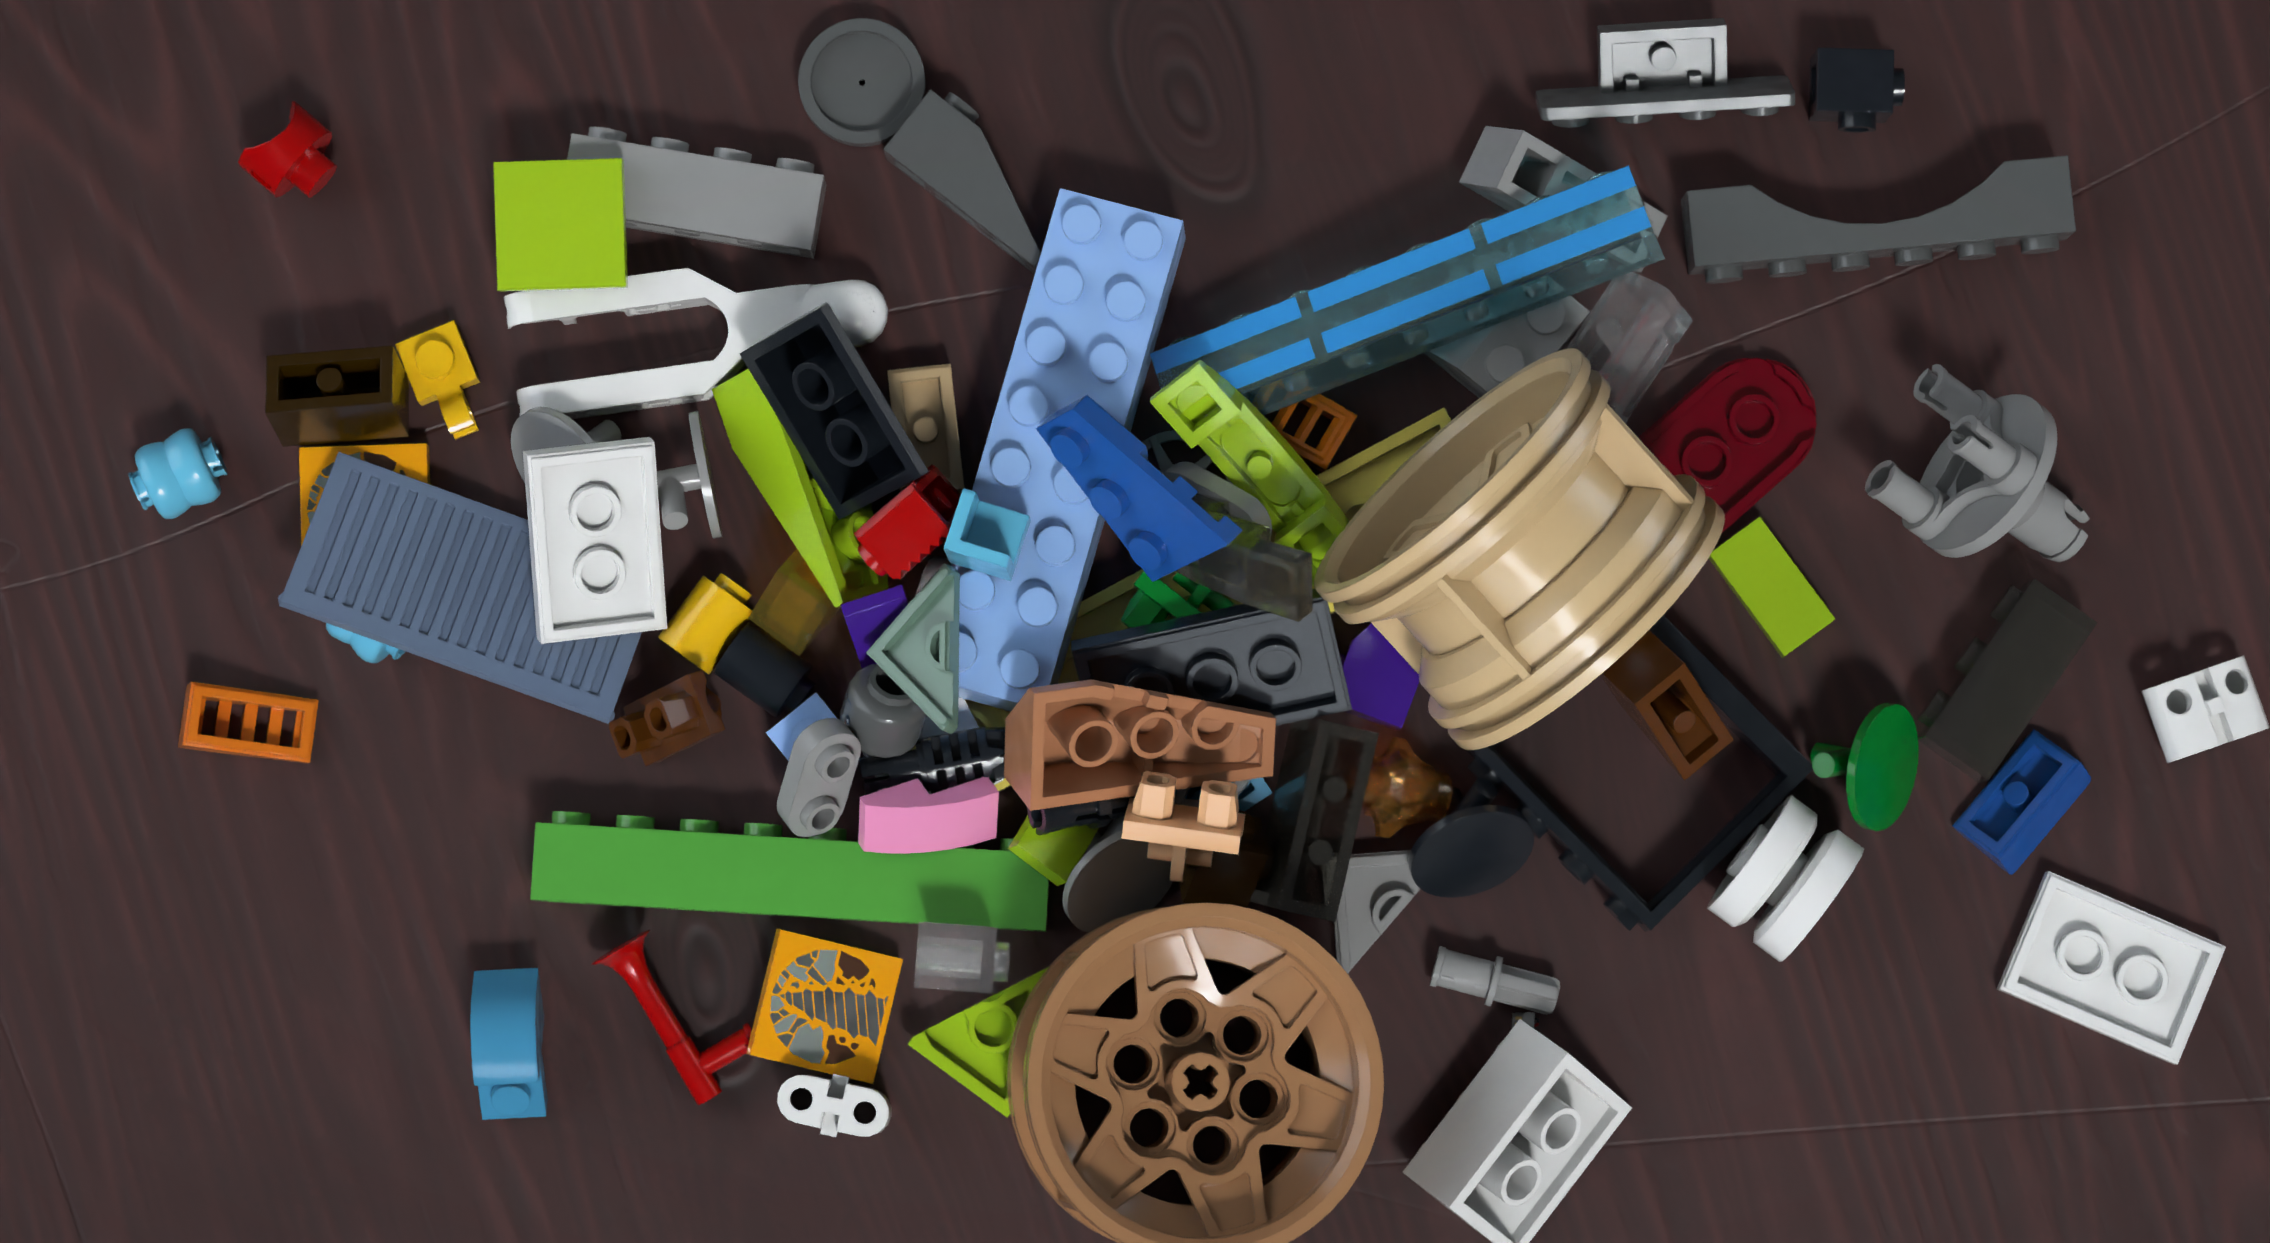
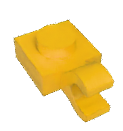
M453 320L396 343L395 346L418 403L424 406L438 400L448 430L451 435L453 434L455 440L479 431L463 389L480 383V380L457 323Z

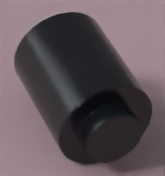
M751 621L730 644L713 672L775 718L784 709L790 713L807 700L816 686V683L808 678L813 665Z

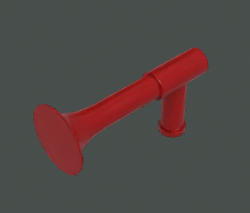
M649 929L595 960L592 965L602 964L610 967L625 980L666 1047L667 1055L696 1104L701 1105L722 1092L713 1073L746 1054L752 1029L747 1022L742 1025L743 1028L700 1053L692 1038L685 1033L648 968L644 953V941L650 932Z

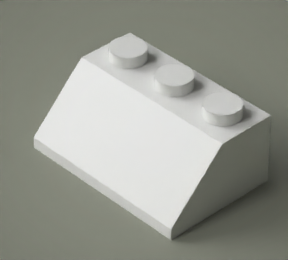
M1519 1019L1466 1090L1461 1093L1456 1103L1427 1141L1422 1144L1403 1173L1490 1242L1529 1243L1632 1107L1567 1051Z

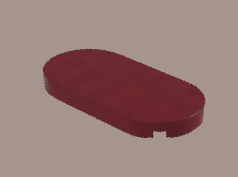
M1735 359L1721 365L1710 373L1638 438L1673 476L1681 474L1690 475L1704 488L1705 496L1711 497L1724 512L1725 523L1722 530L1723 533L1790 474L1808 455L1813 445L1817 426L1815 400L1802 377L1787 365L1769 359Z

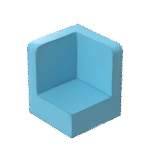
M963 488L943 548L949 563L1011 581L1031 522L1030 516L980 501L976 491Z

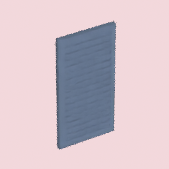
M341 452L337 454L284 592L278 597L280 607L607 724L615 718L614 708L642 632L541 644L537 640L527 519Z

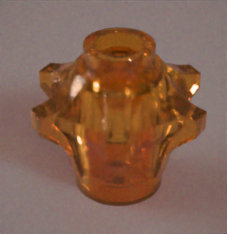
M1392 737L1389 746L1380 757L1374 756L1371 764L1361 763L1357 767L1352 780V795L1355 800L1364 802V815L1373 818L1375 836L1390 838L1407 825L1424 823L1425 821L1437 822L1444 818L1452 798V781L1448 773L1436 771L1433 766L1423 762L1413 752L1406 739Z

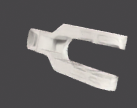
M689 268L628 276V288L539 290L511 293L504 296V303L507 308L508 329L519 324L552 320L562 321L564 325L576 324L577 317L616 311L625 312L627 316L705 305H710L722 311L728 324L726 344L714 360L521 388L516 391L518 404L520 405L519 415L521 416L535 407H548L567 415L571 419L707 401L714 396L713 388L731 379L746 366L740 355L741 352L821 304L827 302L854 347L873 342L883 332L887 323L888 307L883 294L878 288L864 280H845L816 285L799 284L736 293Z

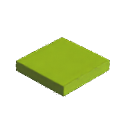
M624 159L493 162L497 291L628 288Z

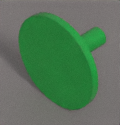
M1883 703L1872 709L1865 717L1857 731L1851 748L1817 742L1812 749L1811 764L1814 773L1818 777L1829 778L1846 775L1849 809L1855 822L1864 829L1882 831L1890 827L1899 818L1910 798L1916 778L1919 757L1918 734L1914 719L1910 712L1902 705Z

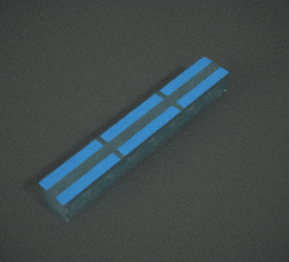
M1628 165L1613 172L1605 171L1595 174L1585 183L1560 193L1539 196L1528 202L1526 206L1499 217L1478 220L1470 224L1465 230L1438 241L1417 244L1406 253L1382 263L1356 268L1348 273L1346 277L1321 287L1300 290L1289 296L1287 300L1265 309L1239 314L1229 320L1228 323L1204 333L1178 338L1168 347L1150 353L1161 389L1198 360H1201L1233 385L1263 415H1266L1661 261L1665 257L1639 188Z

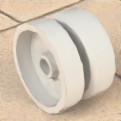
M1792 795L1788 796L1763 825L1760 824L1743 844L1728 866L1726 876L1707 906L1708 910L1731 927H1736L1746 923L1765 902L1768 903V907L1754 929L1753 943L1779 962L1786 959L1824 914L1852 874L1864 852L1863 847L1841 831L1836 830L1824 834L1809 852L1804 855L1802 851L1817 827V814Z

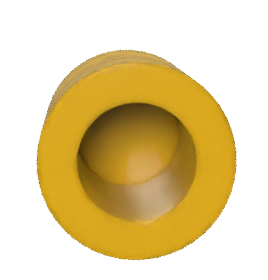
M722 573L719 574L714 582L702 576L668 622L667 629H663L658 638L710 675L730 644L754 615V612L745 606L752 595Z

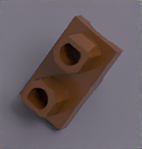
M703 670L687 674L623 707L626 715L609 723L611 736L622 759L641 754L646 767L659 763L726 730L721 719V700L706 687L707 680Z

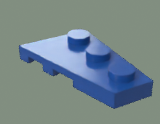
M1088 395L1051 414L1036 428L1051 448L1054 457L1067 469L1089 498L1093 508L1105 519L1127 548L1134 562L1143 569L1152 582L1229 545L1243 531L1226 515L1219 522L1216 521L1192 499L1198 491L1184 478L1179 476L1172 482L1147 461V446Z

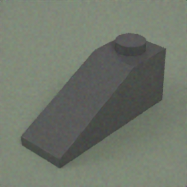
M930 90L883 149L886 160L1035 275L1041 253L981 128L974 123L978 119L979 114L951 92H949L945 99H942Z

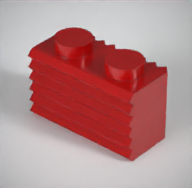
M933 464L927 468L929 472L909 483L854 533L857 540L861 543L858 546L860 556L880 576L888 574L892 579H902L908 571H911L947 539L961 494Z

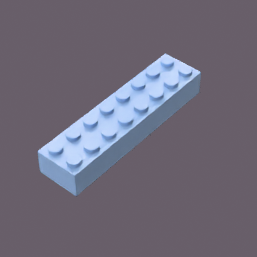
M1062 188L1059 190L972 491L977 492L980 501L1029 515L1031 522L1011 581L956 564H950L960 573L959 698L1011 712L1029 688L1054 685L1059 682L1105 519L1093 508L1089 498L1063 464L1054 457L1051 448L1036 428L1051 414L1088 395L1131 432L1151 362L1150 353H1153L1186 240L1183 220Z

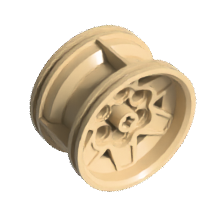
M1563 349L1529 364L1488 391L1431 437L1381 485L1346 525L1345 530L1338 535L1325 554L1315 575L1314 588L1325 601L1333 603L1334 610L1344 622L1348 624L1371 622L1419 674L1420 684L1430 694L1428 703L1430 715L1441 727L1448 729L1450 737L1459 747L1465 750L1482 749L1523 731L1556 710L1607 670L1665 614L1690 585L1710 557L1724 527L1725 515L1723 510L1711 497L1705 496L1704 488L1690 475L1681 474L1673 476L1608 405L1607 402L1611 390L1610 384L1598 371L1591 370L1590 361L1578 349Z

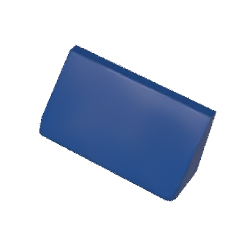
M2033 729L1952 826L2008 874L2013 875L2091 782V776L2079 760Z

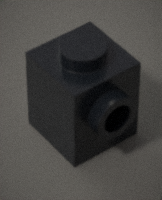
M1818 47L1810 58L1809 121L1838 122V130L1842 132L1867 133L1876 131V123H1885L1893 114V106H1902L1905 74L1903 68H1894V50Z

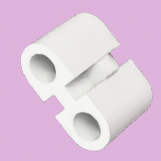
M2245 656L2141 691L2167 763L2270 728Z
M833 1074L832 1079L813 1075H796L787 1079L781 1085L778 1092L777 1104L781 1113L788 1120L821 1128L820 1134L837 1137V1133L841 1132L860 1137H869L882 1132L888 1126L892 1117V1107L889 1099L881 1091L848 1083L850 1077ZM805 1088L811 1092L813 1097L812 1104L808 1109L797 1110L793 1106L791 1095L795 1089ZM863 1101L870 1102L876 1109L874 1120L868 1124L858 1122L854 1116L855 1106Z

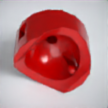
M292 101L289 124L286 129L270 141L255 147L245 148L241 153L238 164L275 198L283 196L294 186L308 198H311L328 183L337 169V165L323 154L330 144L332 132L296 101Z

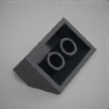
M827 302L788 323L740 353L839 520L929 472Z

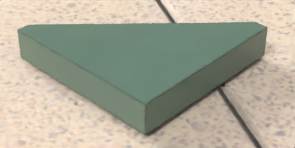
M944 563L866 653L942 731L953 734L958 728L960 573L954 567Z

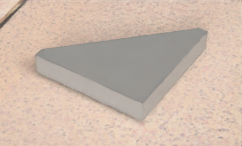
M1411 850L1328 857L1336 961L1347 974L1420 890L1409 870L1408 860Z

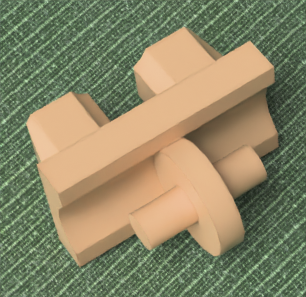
M1145 771L1140 780L1135 798L1129 799L1123 821L1121 839L1149 842L1147 859L1171 862L1170 881L1176 882L1184 881L1186 864L1211 867L1213 851L1238 855L1241 836L1244 830L1245 814L1238 813V791L1235 783L1216 780L1204 781L1201 787L1199 807L1174 804L1176 777L1166 773Z

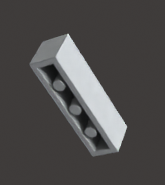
M589 127L588 136L571 134L567 160L624 159L626 228L814 259L827 186L824 175L814 173V164L790 158H777L776 167L751 163L752 154L721 147L714 149L713 156L689 153L690 144L663 137H652L651 146L626 142V133L604 127Z

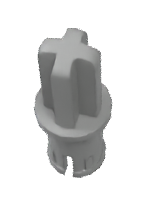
M1442 946L1438 949L1429 985L1485 998L1484 1005L1491 1006L1492 1002L1496 1001L1546 1015L1552 1014L1560 992V981L1557 978L1502 964L1503 957L1496 956L1495 962L1451 951Z

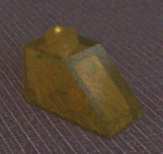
M796 549L776 571L748 619L800 656L830 623L841 607H834L800 552Z

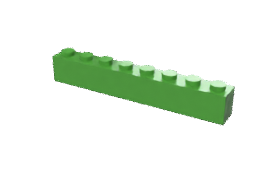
M552 811V823H535L530 900L922 925L944 923L991 927L992 929L1047 932L1050 880L1008 849L1013 839L1009 838L1000 839V850L974 849V845L935 852L891 854L864 852L858 842L846 841L847 829L831 828L825 833L805 839L782 837L783 825L744 823V835L718 833L719 821L680 819V831L654 829V817L616 815V827L590 826V813Z

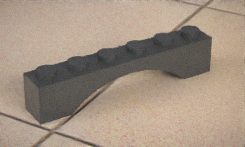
M2068 156L2004 161L1982 184L1953 203L1919 217L1883 224L1842 223L1809 216L1776 202L1752 185L1690 190L1681 199L1688 275L1705 274V283L1709 284L1739 281L1744 279L1743 270L1768 268L1770 278L1798 276L1807 273L1806 264L1831 262L1833 272L1856 271L1869 268V258L1894 256L1895 266L1920 265L1933 262L1934 252L1955 250L1958 253V260H1977L1996 256V247L2020 245L2021 254H2041L2059 250V241L2066 240L2076 232Z

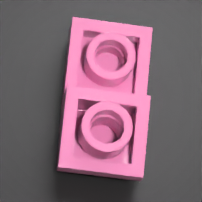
M981 777L929 794L917 778L861 796L858 844L864 852L910 854L955 849L995 839L997 835L999 791L989 777Z

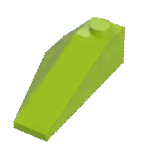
M749 369L713 388L712 392L733 451L834 607H841V604L889 589L887 574L884 576L876 574L860 556L858 546L861 543L854 534L874 515L872 503L840 520L838 519Z

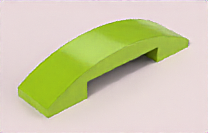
M1198 360L1150 398V403L1191 449L1198 444L1233 485L1251 494L1263 504L1270 516L1272 529L1277 533L1275 544L1314 587L1315 575L1321 561L1338 535L1345 530L1349 520L1317 476L1264 415L1225 378L1206 363Z

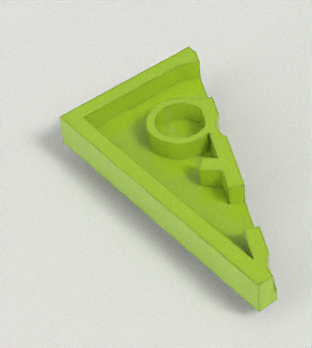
M1049 966L912 1036L907 1044L1008 1118L1010 1110L1007 1094V1067L1013 1033L1028 996Z

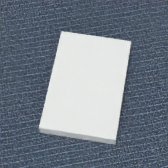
M650 437L523 451L537 640L541 644L667 629L655 442Z
M2047 871L2041 880L1997 990L2168 1063L2178 1065L2226 946Z

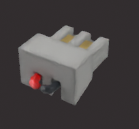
M1534 1012L1512 1013V1028L1519 1019L1534 1029L1539 1025V1023L1535 1024V1020L1539 1022V1019L1535 1018Z

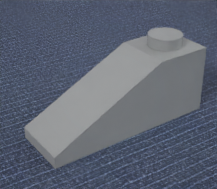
M1485 126L1459 183L1511 212L1598 178L1600 175L1524 130ZM1624 190L1537 225L1564 238L1644 206L1652 227L1591 250L1630 270L1642 272L1668 216Z

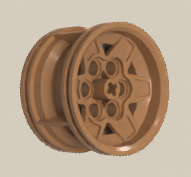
M1191 903L1138 911L1113 919L1075 941L1054 960L1032 989L1020 1012L1008 1055L1007 1094L1011 1121L1019 1146L1029 1167L1043 1188L1067 1213L1092 1231L1117 1243H1289L1319 1223L1347 1194L1361 1173L1371 1152L1383 1108L1384 1073L1379 1038L1366 1003L1350 976L1329 952L1298 928L1269 914L1232 904ZM1205 960L1235 967L1252 977L1228 993L1221 994L1214 984ZM1134 977L1136 1012L1133 1018L1119 1019L1094 1016L1100 1006L1116 989ZM1173 999L1185 1002L1192 1012L1190 1028L1178 1037L1169 1035L1160 1023L1162 1008ZM1240 1016L1248 1020L1252 1025L1254 1040L1248 1050L1241 1054H1234L1224 1043L1223 1031L1228 1021ZM1300 1033L1307 1050L1310 1074L1290 1065L1285 1060L1286 1052ZM1127 1045L1138 1047L1146 1059V1069L1143 1075L1137 1081L1131 1083L1122 1081L1116 1075L1113 1067L1117 1052ZM1187 1068L1192 1070L1205 1069L1207 1071V1076L1204 1080L1207 1090L1203 1095L1191 1093L1186 1096L1183 1090L1189 1084L1188 1078L1183 1074ZM1257 1079L1268 1088L1270 1104L1262 1115L1252 1118L1241 1109L1239 1097L1242 1088L1248 1082ZM1075 1085L1104 1098L1109 1103L1107 1114L1090 1139L1084 1130L1079 1115ZM1150 1108L1161 1118L1162 1132L1156 1142L1148 1146H1141L1131 1136L1130 1124L1136 1113L1142 1109ZM1207 1126L1216 1127L1224 1138L1225 1147L1223 1153L1216 1161L1202 1163L1193 1151L1195 1135ZM1265 1144L1291 1146L1280 1163L1262 1179L1259 1157L1261 1146ZM1172 1169L1178 1173L1192 1204L1163 1201L1140 1191Z

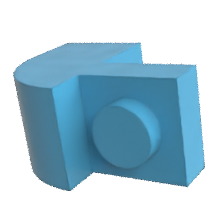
M538 968L474 971L470 1014L471 1058L474 1086H478L482 1120L547 1116L548 1098L542 1057L544 1011Z

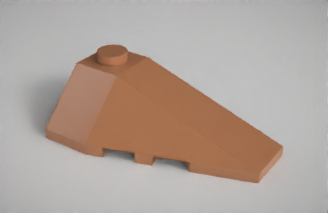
M1097 680L1032 687L1026 691L1005 719L1004 777L1030 811L1135 796L1145 771L1166 773L1176 777V790L1200 787L1204 781L1210 780L1235 782L1273 776L1276 718L1269 712Z

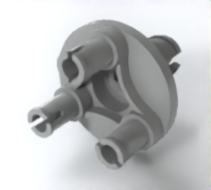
M1932 365V371L1927 368L1915 383L1914 397L1950 421L1952 432L1935 452L1920 483L1899 469L1894 462L1886 460L1878 464L1869 474L1865 484L1867 495L1877 499L1901 516L1903 526L1918 536L1928 547L1945 557L1959 558L1975 554L1995 543L2007 532L2027 547L2038 551L2045 559L2062 562L2075 555L2084 545L2088 535L2082 529L2076 527L2071 520L2086 523L2090 518L2080 505L2073 504L2064 493L2046 481L2051 471L2057 448V427L2052 414L2029 396L2011 394L1994 399L1984 390H1971L1948 373L1942 365Z

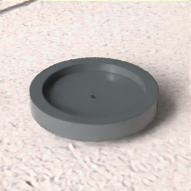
M849 19L836 23L821 32L807 48L800 64L798 76L800 98L812 123L829 138L850 146L866 147L890 141L925 96V72L917 49L900 30L875 19ZM861 81L865 82L863 86L859 84Z

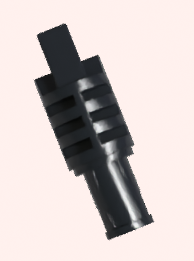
M984 726L957 731L953 734L947 733L921 738L922 742L916 743V749L910 750L901 756L859 758L862 778L884 773L889 774L864 779L866 795L917 778L927 792H931V794L981 777H989L992 783H995L1005 778V727L985 728Z

